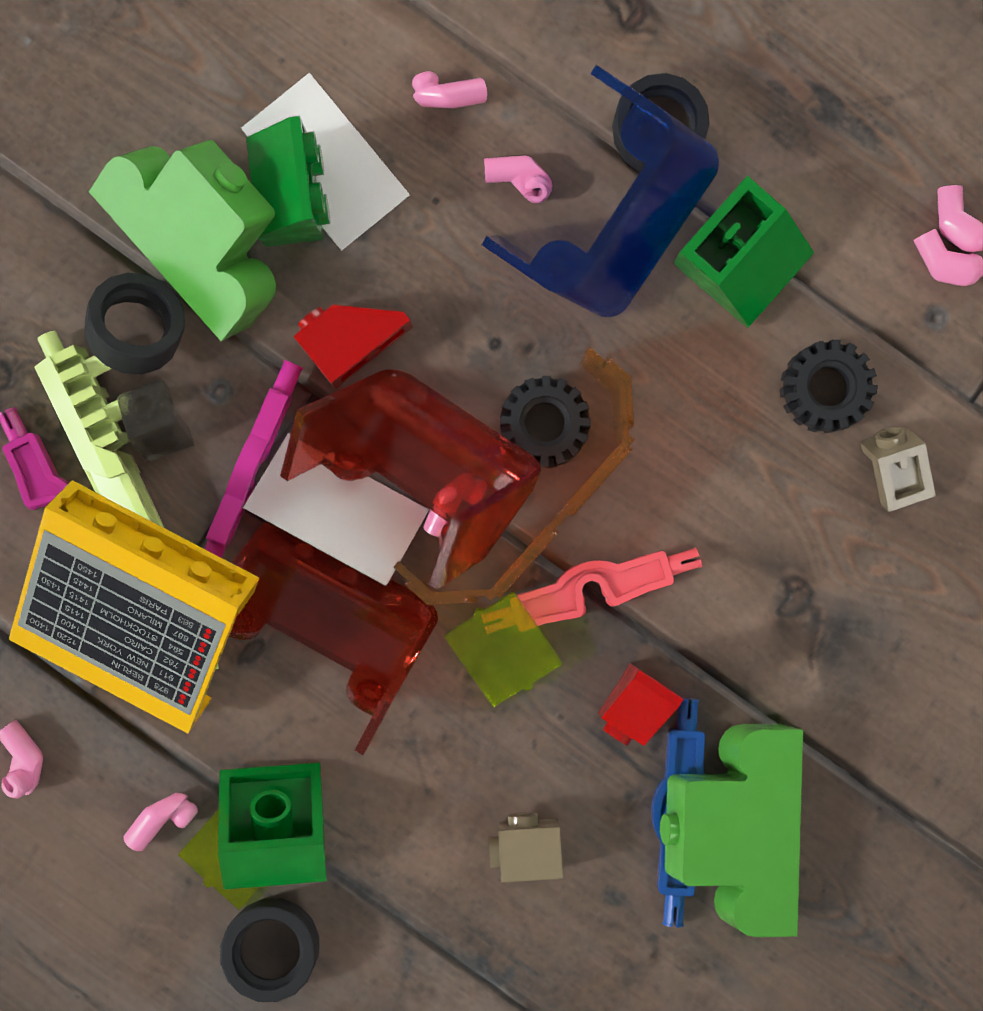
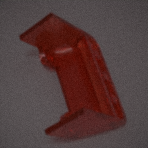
M386 369L296 411L280 476L289 481L320 464L333 472L338 478L346 481L363 479L378 472L446 520L448 523L443 526L439 536L441 550L429 585L438 590L487 557L533 492L541 472V467L532 455L411 374L400 370Z
M267 521L257 529L232 561V564L260 579L253 595L237 615L229 637L238 640H249L259 635L264 626L268 624L351 670L352 674L346 684L347 697L354 706L372 716L354 750L364 755L438 622V613L433 604L426 598L392 579L385 586Z

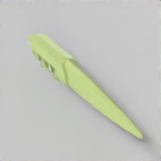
M50 331L39 336L38 342L46 358L36 365L35 369L95 492L164 528L139 474L141 472L133 456L118 450L131 440L127 432L121 431L117 422L139 411L135 399L131 394H127L108 404L106 399L109 397L106 388L100 387L96 377L112 368L105 366L95 355L88 358L89 354L84 347L71 345L64 349L56 331Z

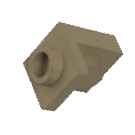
M887 427L879 430L874 437L861 441L862 452L872 460L881 505L888 512L936 496L926 443L908 427Z

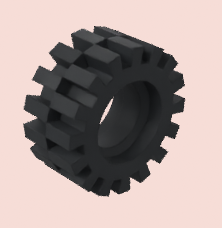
M832 339L829 342L822 340L806 347L788 362L787 365L789 366L781 376V381L784 382L783 387L780 388V398L785 397L786 405L783 407L786 413L791 412L795 416L793 421L799 426L804 424L808 426L807 430L812 432L824 431V433H833L858 423L864 418V413L871 410L874 404L871 398L877 394L878 385H873L872 378L876 377L877 374L875 368H868L866 364L870 360L865 353L859 355L855 352L857 349L855 345L851 343L842 345L840 344L841 340ZM821 368L834 369L845 379L846 394L843 400L835 406H825L818 403L810 392L811 377Z
M542 376V378L538 379L532 377L525 380V383L522 385H517L511 391L509 397L505 399L500 415L501 436L508 451L520 462L531 465L530 467L554 468L570 461L586 443L589 436V428L591 427V418H589L588 413L589 407L587 401H584L580 396L581 392L576 387L572 388L568 385V381L561 378L559 380L552 379L551 376ZM538 404H551L558 408L564 417V430L553 441H537L526 430V415L531 408Z

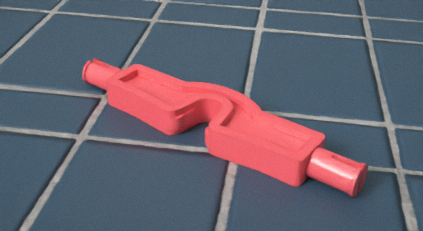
M694 547L671 556H667L664 551H657L618 564L603 560L580 563L565 571L555 583L514 595L510 598L511 605L481 613L483 622L503 617L501 620L485 624L487 634L517 624L519 630L523 631L546 623L584 616L586 614V607L584 605L585 598L582 589L585 583L589 581H595L599 584L601 593L609 606H617L649 591L672 585L674 583V575L702 568L701 559L681 564L682 561L698 557V550Z

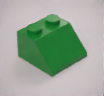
M320 762L220 770L218 858L224 890L327 881Z

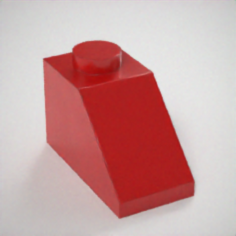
M332 304L325 311L321 307H317L308 313L298 323V327L301 330L293 337L329 382L337 389L413 328L411 320L404 312Z
M630 663L598 712L599 716L607 722L602 730L626 746L630 744L632 739L645 746L678 709L684 699Z

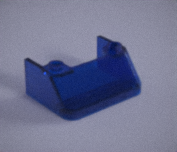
M596 65L591 75L597 81L633 104V107L623 121L621 138L625 148L644 162L645 166L588 252L570 241L555 240L545 244L536 256L532 258L500 235L486 236L481 245L547 290L598 316L614 317L621 314L630 305L716 177L719 169V157L713 145Z

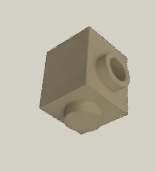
M520 812L509 814L508 822H498L499 836L489 837L490 868L501 867V883L563 879L558 819L538 820V813Z

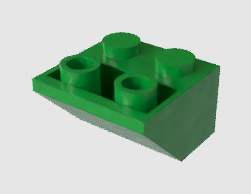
M292 116L246 137L251 184L275 211L273 220L259 237L263 245L271 247L324 240L322 225L330 224L331 221L327 195L323 194L321 182L316 180V176L324 175V163L321 146L317 145L315 132H307L301 117Z
M747 175L679 252L673 264L748 329L810 259L814 251L786 208Z

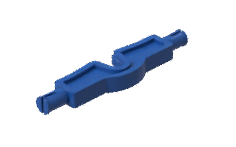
M683 698L684 700L678 707L677 728L668 729L665 775L656 787L651 804L652 825L655 834L660 840L657 888L661 894L665 895L662 924L673 927L674 923L677 928L684 927L685 896H693L695 886H686L665 872V845L660 836V821L662 815L666 814L667 781L669 776L672 774H704L705 734L697 730L699 699L689 698V705L688 699Z

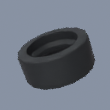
M669 73L646 75L632 83L619 99L612 124L614 145L622 159L639 172L654 176L673 174L688 166L700 152L710 125L708 105L699 89L683 77ZM659 96L673 99L683 106L689 117L690 125L687 139L683 144L672 152L661 154L647 151L639 145L632 134L631 128L633 112L640 103L651 97Z
M123 273L109 277L96 287L87 306L84 336L91 352L105 366L121 373L146 374L159 370L173 359L185 329V310L178 295L163 281L147 274ZM124 302L140 303L151 308L162 318L164 334L161 340L146 346L127 344L116 339L106 329L105 314L107 310L113 305Z
M263 898L247 905L231 921L220 944V965L227 982L240 995L256 1002H279L295 995L308 982L319 957V934L313 919L299 905L283 898ZM264 920H277L288 925L295 932L300 944V957L296 966L287 975L278 979H264L253 974L245 966L241 956V942L245 933L254 924Z

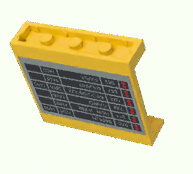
M72 480L44 509L9 640L189 734L212 699L206 693L235 619L253 595L260 578Z

